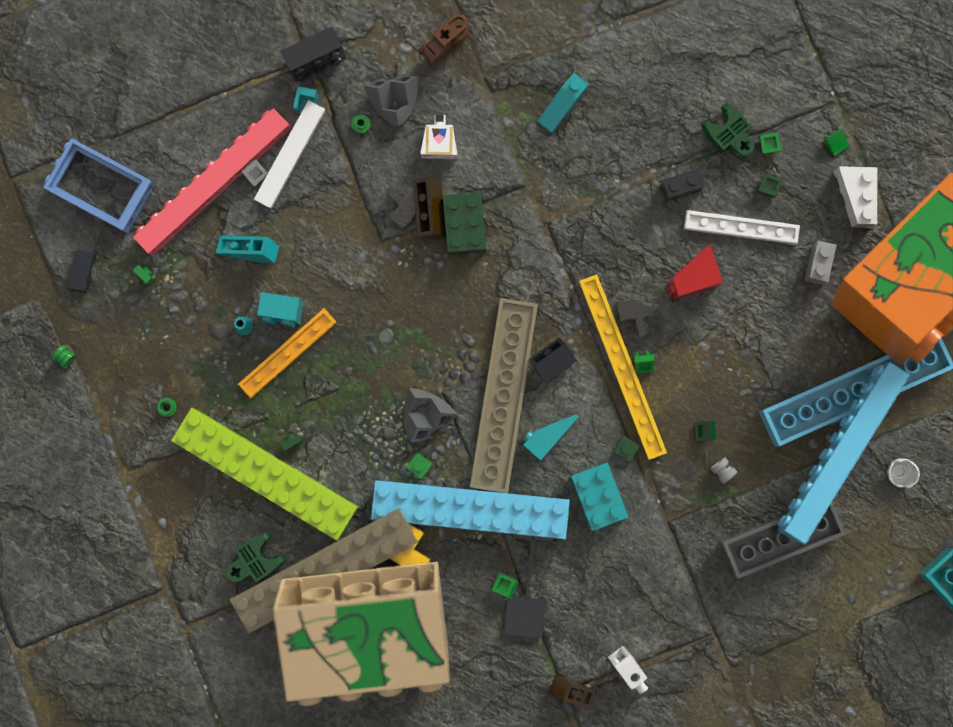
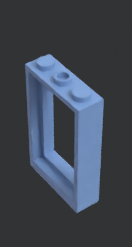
M71 138L70 142L65 144L62 156L55 161L54 170L51 175L46 177L43 188L128 234L155 184L151 180ZM77 151L139 184L119 220L57 187Z

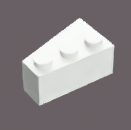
M838 167L834 171V175L837 177L840 186L839 190L843 195L852 228L874 227L877 225V167Z

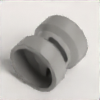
M726 457L710 468L714 474H718L722 484L726 483L737 473L734 467L729 466V461Z

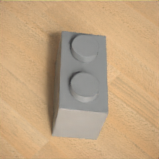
M817 241L812 245L805 281L820 285L829 282L837 245Z

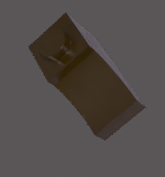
M555 675L548 693L564 702L590 709L597 690L568 678Z

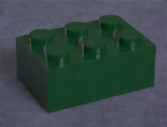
M481 192L444 195L443 204L448 256L486 253Z

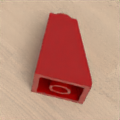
M711 246L702 250L667 283V294L669 298L672 297L673 301L717 288L723 283Z

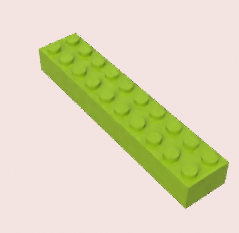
M191 407L171 440L337 541L340 540L359 508L356 504L195 408Z

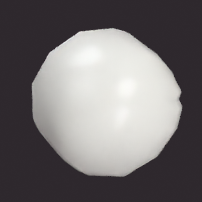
M895 459L889 464L887 469L888 480L897 487L911 488L918 482L920 477L919 468L908 459Z

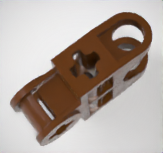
M461 14L454 15L433 33V37L420 47L418 53L420 55L423 54L429 61L430 66L437 64L443 56H448L466 39L468 35V21L466 17ZM456 19H462L465 24H463V23L453 24V23H454V21H455Z

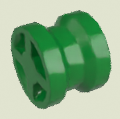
M62 345L53 354L51 360L58 362L61 368L66 369L73 363L76 354L69 352L68 348Z

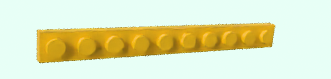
M596 274L580 280V287L646 456L650 460L666 454L663 441L599 278Z

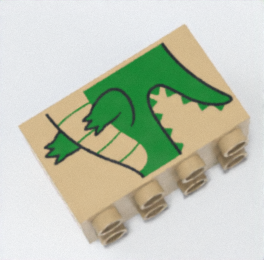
M438 562L281 579L273 610L287 701L298 700L300 705L309 706L319 703L322 697L338 695V698L342 701H352L360 698L363 692L378 691L381 696H394L401 693L402 688L418 686L420 691L432 692L440 689L443 683H449L448 642Z

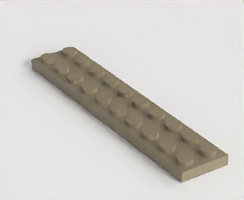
M500 298L470 483L471 488L508 493L538 304Z
M399 507L232 597L230 601L249 634L275 620L273 609L281 579L368 570L417 544L419 541Z

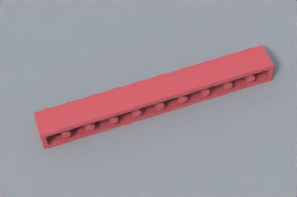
M274 108L271 111H266L257 124L253 123L247 129L248 132L244 136L236 138L232 147L223 150L219 155L220 158L215 162H210L201 175H196L187 188H182L173 201L169 200L163 206L164 209L160 213L152 215L148 224L136 230V235L133 238L148 254L153 257L242 175L241 170L253 159L258 160L291 130L290 125Z

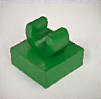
M648 350L646 355L639 356V352H636L634 357L635 373L654 372V355H650Z

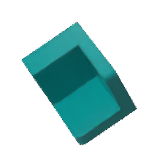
M297 87L293 105L295 113L301 114L308 100L315 104L317 103L318 93L316 90Z

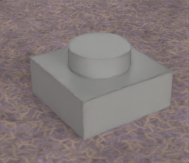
M253 159L241 170L242 174L254 187L268 174L256 159Z

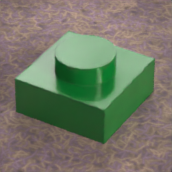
M778 132L759 135L761 155L782 151Z
M137 265L133 269L147 285L151 286L155 282L152 278L154 274L146 266L142 268Z
M417 452L406 468L422 479L433 464Z
M499 573L491 591L511 599L518 581Z

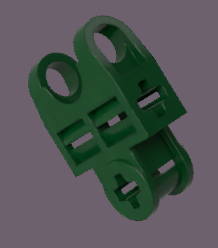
M725 103L721 106V110L725 115L726 124L718 126L714 123L711 124L708 120H704L701 123L702 129L708 140L720 154L729 149L736 158L741 160L747 159L755 147L754 141L747 135L752 125L738 110ZM744 146L747 147V149H743V150L740 149V147H744Z
M269 532L250 539L235 549L240 558L227 567L226 575L230 581L239 582L251 575L254 581L258 582L274 572L286 560L284 555L273 559L264 556L262 552L263 546L266 544V540L272 537ZM234 568L241 569L240 577L239 575L234 576Z

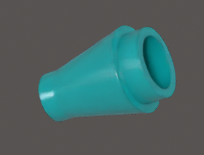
M239 317L234 322V329L239 335H247L252 331L253 323L248 317ZM240 322H244V325L242 327H240L239 325Z

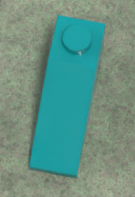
M573 73L537 122L553 133L587 91L589 84Z
M220 236L216 254L258 263H275L279 245L268 237Z
M575 414L538 429L534 433L530 431L523 439L525 442L523 446L541 461L579 416Z

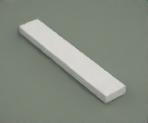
M308 100L254 198L255 201L272 209L326 111L324 108Z
M689 210L686 211L684 230L792 245L798 244L800 225Z

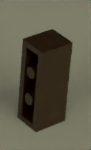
M426 177L413 180L418 237L432 239L446 236L441 179Z

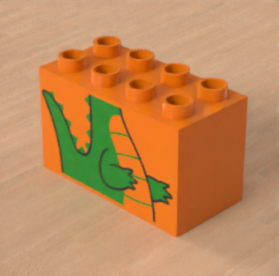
M952 172L842 280L831 302V305L899 366H902L910 357L919 364L935 347L934 345L953 330Z

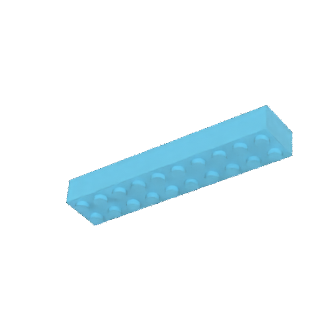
M942 338L919 364L910 357L902 366H899L888 355H885L759 411L774 447L781 446L835 422L844 416H848L851 412V409H849L855 399L858 400L862 394L860 390L865 383L870 382L872 378L870 374L876 366L879 367L881 364L890 362L910 375L900 392L952 370L953 361Z
M892 363L881 364L872 370L870 374L871 380L861 388L860 393L862 394L858 400L855 399L849 408L851 409L850 414L844 416L839 424L841 428L838 433L835 432L829 440L831 444L828 449H824L820 454L819 459L821 460L819 464L812 467L808 474L810 475L807 483L803 482L798 490L800 492L799 496L790 502L788 506L789 512L786 516L783 515L780 518L778 531L796 543L806 544L910 375Z
M375 480L371 519L377 520L400 507L407 522L412 524L566 539L570 500Z

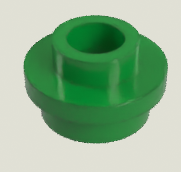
M360 114L353 118L352 128L355 132L362 134L370 129L371 122L366 115ZM364 121L365 123L363 126H358V122Z
M163 398L158 402L157 410L160 415L170 417L175 414L177 405L173 399ZM166 404L170 405L169 411H165L164 406Z

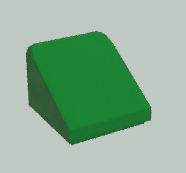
M841 128L823 141L834 157L850 146Z

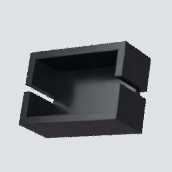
M332 26L281 50V54L295 82L298 80L304 81L310 74L320 73L331 64L337 65L346 58L343 47Z

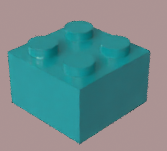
M261 292L257 315L267 324L276 325V322H281V324H284L283 326L295 328V325L301 324L304 303L300 298Z

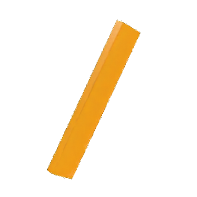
M323 308L238 385L252 399L337 322Z

